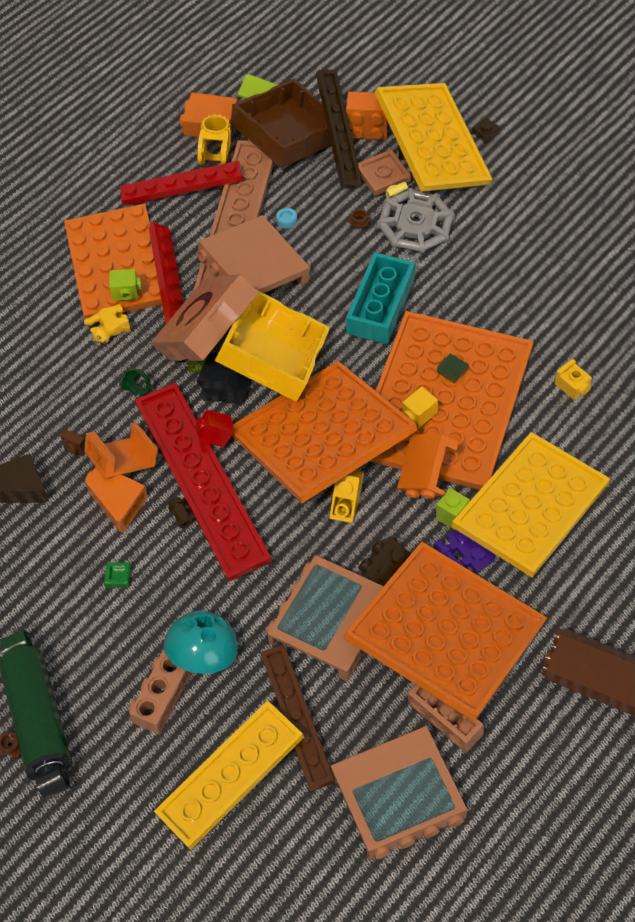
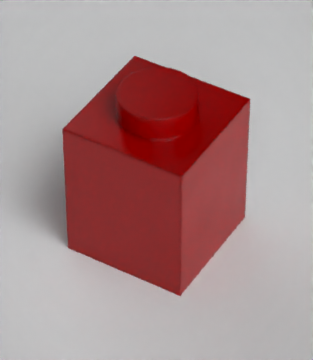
M208 409L202 417L198 418L196 423L199 441L224 447L234 433L231 416Z

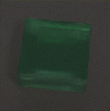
M450 353L437 367V373L456 383L468 370L469 364Z

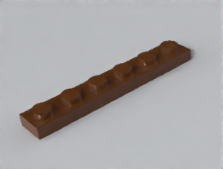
M281 645L260 652L281 714L304 735V738L294 747L309 791L311 792L334 784L332 772L285 646Z

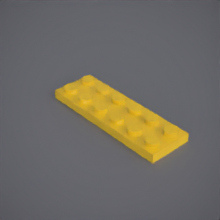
M267 700L154 812L191 850L304 738L303 733Z

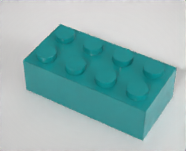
M374 252L346 317L347 334L389 344L415 280V262Z

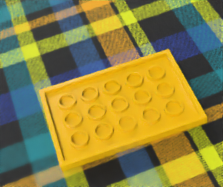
M445 83L377 87L374 93L421 192L489 185L493 179Z
M531 432L453 520L452 527L533 578L609 485L610 478Z

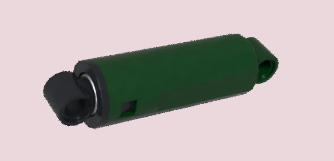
M23 629L0 640L1 649L4 654L0 658V674L26 776L29 779L35 780L39 793L43 798H47L70 788V781L66 771L71 767L72 759L43 653L39 648L33 646L28 632Z

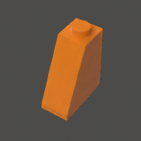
M96 467L87 474L85 483L89 494L118 531L124 533L148 498L145 485L123 475L104 478Z

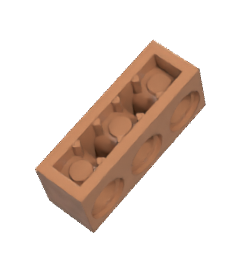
M164 651L161 656L156 657L149 678L146 677L144 679L139 697L134 699L129 707V715L133 724L159 735L193 673L179 667L173 672H167L166 670L169 667L177 666L167 658ZM158 688H165V691L160 694L154 693ZM148 709L154 710L151 715H142Z
M415 685L408 692L409 705L465 753L484 735V724L478 719L475 722L418 685Z

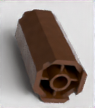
M558 628L553 640L552 650H548L543 663L545 665L541 674L545 676L544 679L635 716V656L565 628L562 630Z

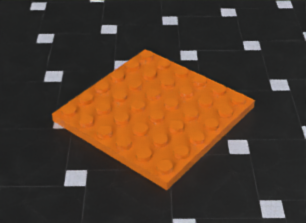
M337 361L309 378L297 402L281 395L234 423L232 437L301 503H304L416 432L417 425L341 362Z
M421 542L347 629L343 638L475 722L544 626L547 617L424 542Z

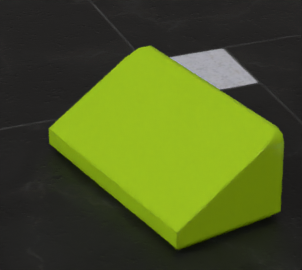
M247 74L238 92V97L246 99L253 95L264 93L277 86V84Z

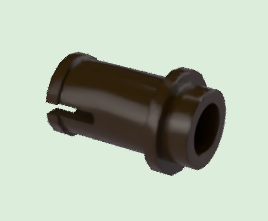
M175 497L168 502V510L174 514L179 527L186 528L193 523V519L185 507V500Z

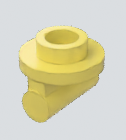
M406 182L388 187L386 198L390 199L405 192L408 189Z

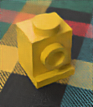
M571 359L557 370L555 385L575 400L580 395L584 396L589 392L592 377L576 365L574 359Z

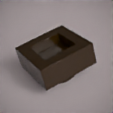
M487 117L472 127V133L485 143H488L500 134L501 127Z

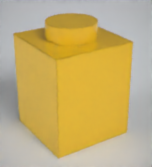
M420 387L402 402V413L414 421L419 429L438 413V399L426 389Z

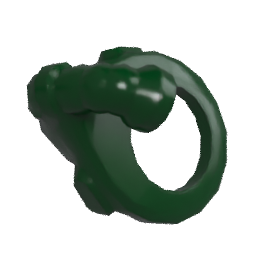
M134 368L124 372V376L119 379V386L123 390L131 391L134 396H137L138 394H147L151 389V382L143 371ZM140 375L146 381L145 388L138 386L134 381L140 379Z

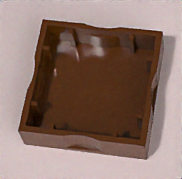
M295 78L274 86L264 93L253 95L232 104L231 125L281 168L331 145L322 102Z

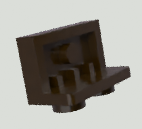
M391 537L383 540L379 539L371 547L372 553L370 556L365 558L358 566L360 570L358 575L385 586L411 554Z

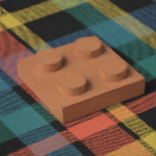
M392 149L358 163L360 176L374 196L386 192L387 188L392 185L411 182V175Z

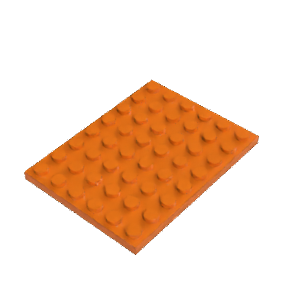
M405 311L376 392L401 412L402 402L420 387H423L437 398L438 413L419 429L417 428V431L411 435L443 434L458 441L457 451H445L438 479L481 490L493 475L534 341ZM411 435L379 454L370 462L402 470Z

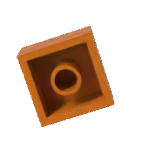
M348 92L346 113L352 138L387 140L388 121L375 93Z

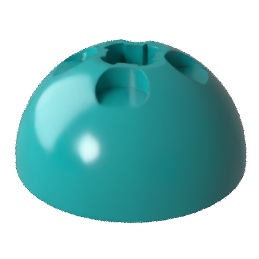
M194 611L181 616L171 625L164 640V652L174 665L183 670L209 674L222 671L235 661L238 653V642L233 628L221 616L208 611Z

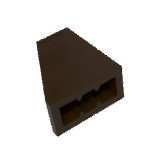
M31 454L0 464V503H45L49 501Z

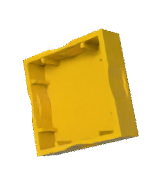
M258 291L257 296L232 324L215 361L297 402L307 385L315 365V358L324 344L330 327L303 313L294 311L278 300Z

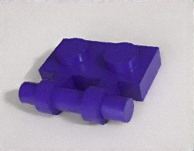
M457 530L447 535V541L450 544H444L441 539H438L433 544L440 553L467 569L470 567L475 574L495 562V556L491 551ZM457 552L462 557V560H458L454 553Z

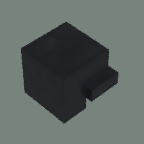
M209 353L197 378V383L202 388L199 394L200 398L203 401H222L224 398L226 403L242 404L252 379L216 362L215 359L218 353Z

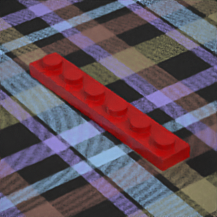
M240 161L120 186L122 204L127 206L243 181Z
M153 222L149 226L165 324H167L184 302L170 229Z

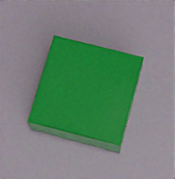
M107 562L104 579L105 588H129L131 563Z

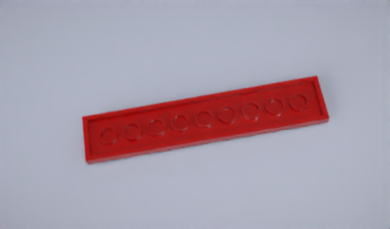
M176 382L135 399L140 414L228 582L271 563L272 559L210 444L199 441L198 431L196 430L197 420Z

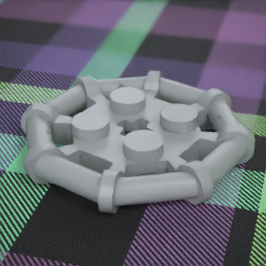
M408 188L407 191L390 199L386 198L383 201L384 206L380 219L377 221V227L383 231L391 242L392 247L424 253L425 250L442 242L446 243L449 240V232L452 221L455 219V214L441 200L440 194H431ZM408 199L407 204H405V205H403V203H402V204H399V203H401V202H403V201H405V200ZM436 206L440 212H437L436 210L434 212L432 207ZM390 211L396 212L395 217H389ZM419 217L420 221H413L411 219ZM437 221H444L442 229L436 226ZM391 226L397 228V235L392 231ZM430 234L435 235V237L427 241H424V239H427L430 236ZM404 237L417 239V242L404 240Z

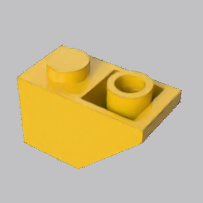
M354 470L335 482L329 519L353 523L361 495L364 471Z

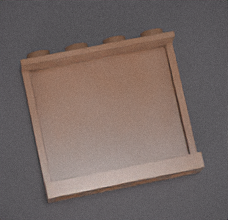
M263 215L199 240L198 259L209 268L210 273L215 277L241 274L256 290L262 293L295 279L300 285H304L309 281L310 266Z

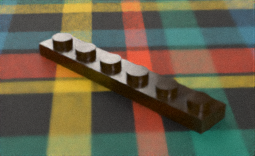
M318 70L315 74L341 188L360 187L362 180L337 70Z

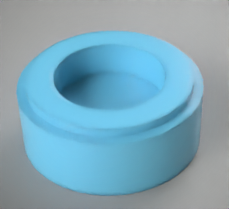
M291 208L279 210L276 214L278 226L285 229L295 226L297 223V213Z

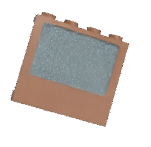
M315 555L312 561L307 562L304 566L303 576L300 581H296L293 584L290 592L291 596L288 601L284 600L282 602L277 619L270 622L266 633L268 634L270 645L274 646L278 640L338 669L339 678L348 682L365 652L343 638L344 634L384 586Z
M427 726L331 765L335 784L338 783L367 848L369 860L374 857L382 859L388 856L391 850L398 847L401 849L410 847L415 843L416 839L423 836L425 838L433 837L440 832V829L447 826L450 828L462 824L466 818L467 808Z

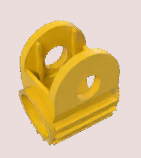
M220 114L208 115V117L201 121L198 141V165H205V160L220 161L221 164L228 163L231 147V124L225 116L222 117ZM212 140L222 141L220 154L209 153L207 151V143Z

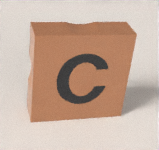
M241 274L205 278L153 339L151 344L169 361H181L184 359L203 361L259 292Z

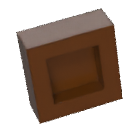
M65 429L60 436L64 449L71 454H79L84 457L86 454L84 452L85 437Z

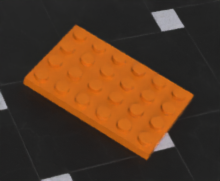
M145 204L64 221L84 319L90 318L103 308L113 307L116 304L121 305L122 313L162 304L149 232L150 221ZM136 269L137 277H141L142 290H139V299L113 301L109 288V271Z

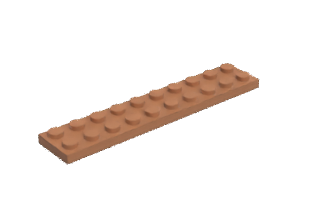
M237 141L231 162L240 161L243 181L224 185L210 236L260 216L274 161L250 141ZM201 263L194 290L205 278L215 277L204 263Z

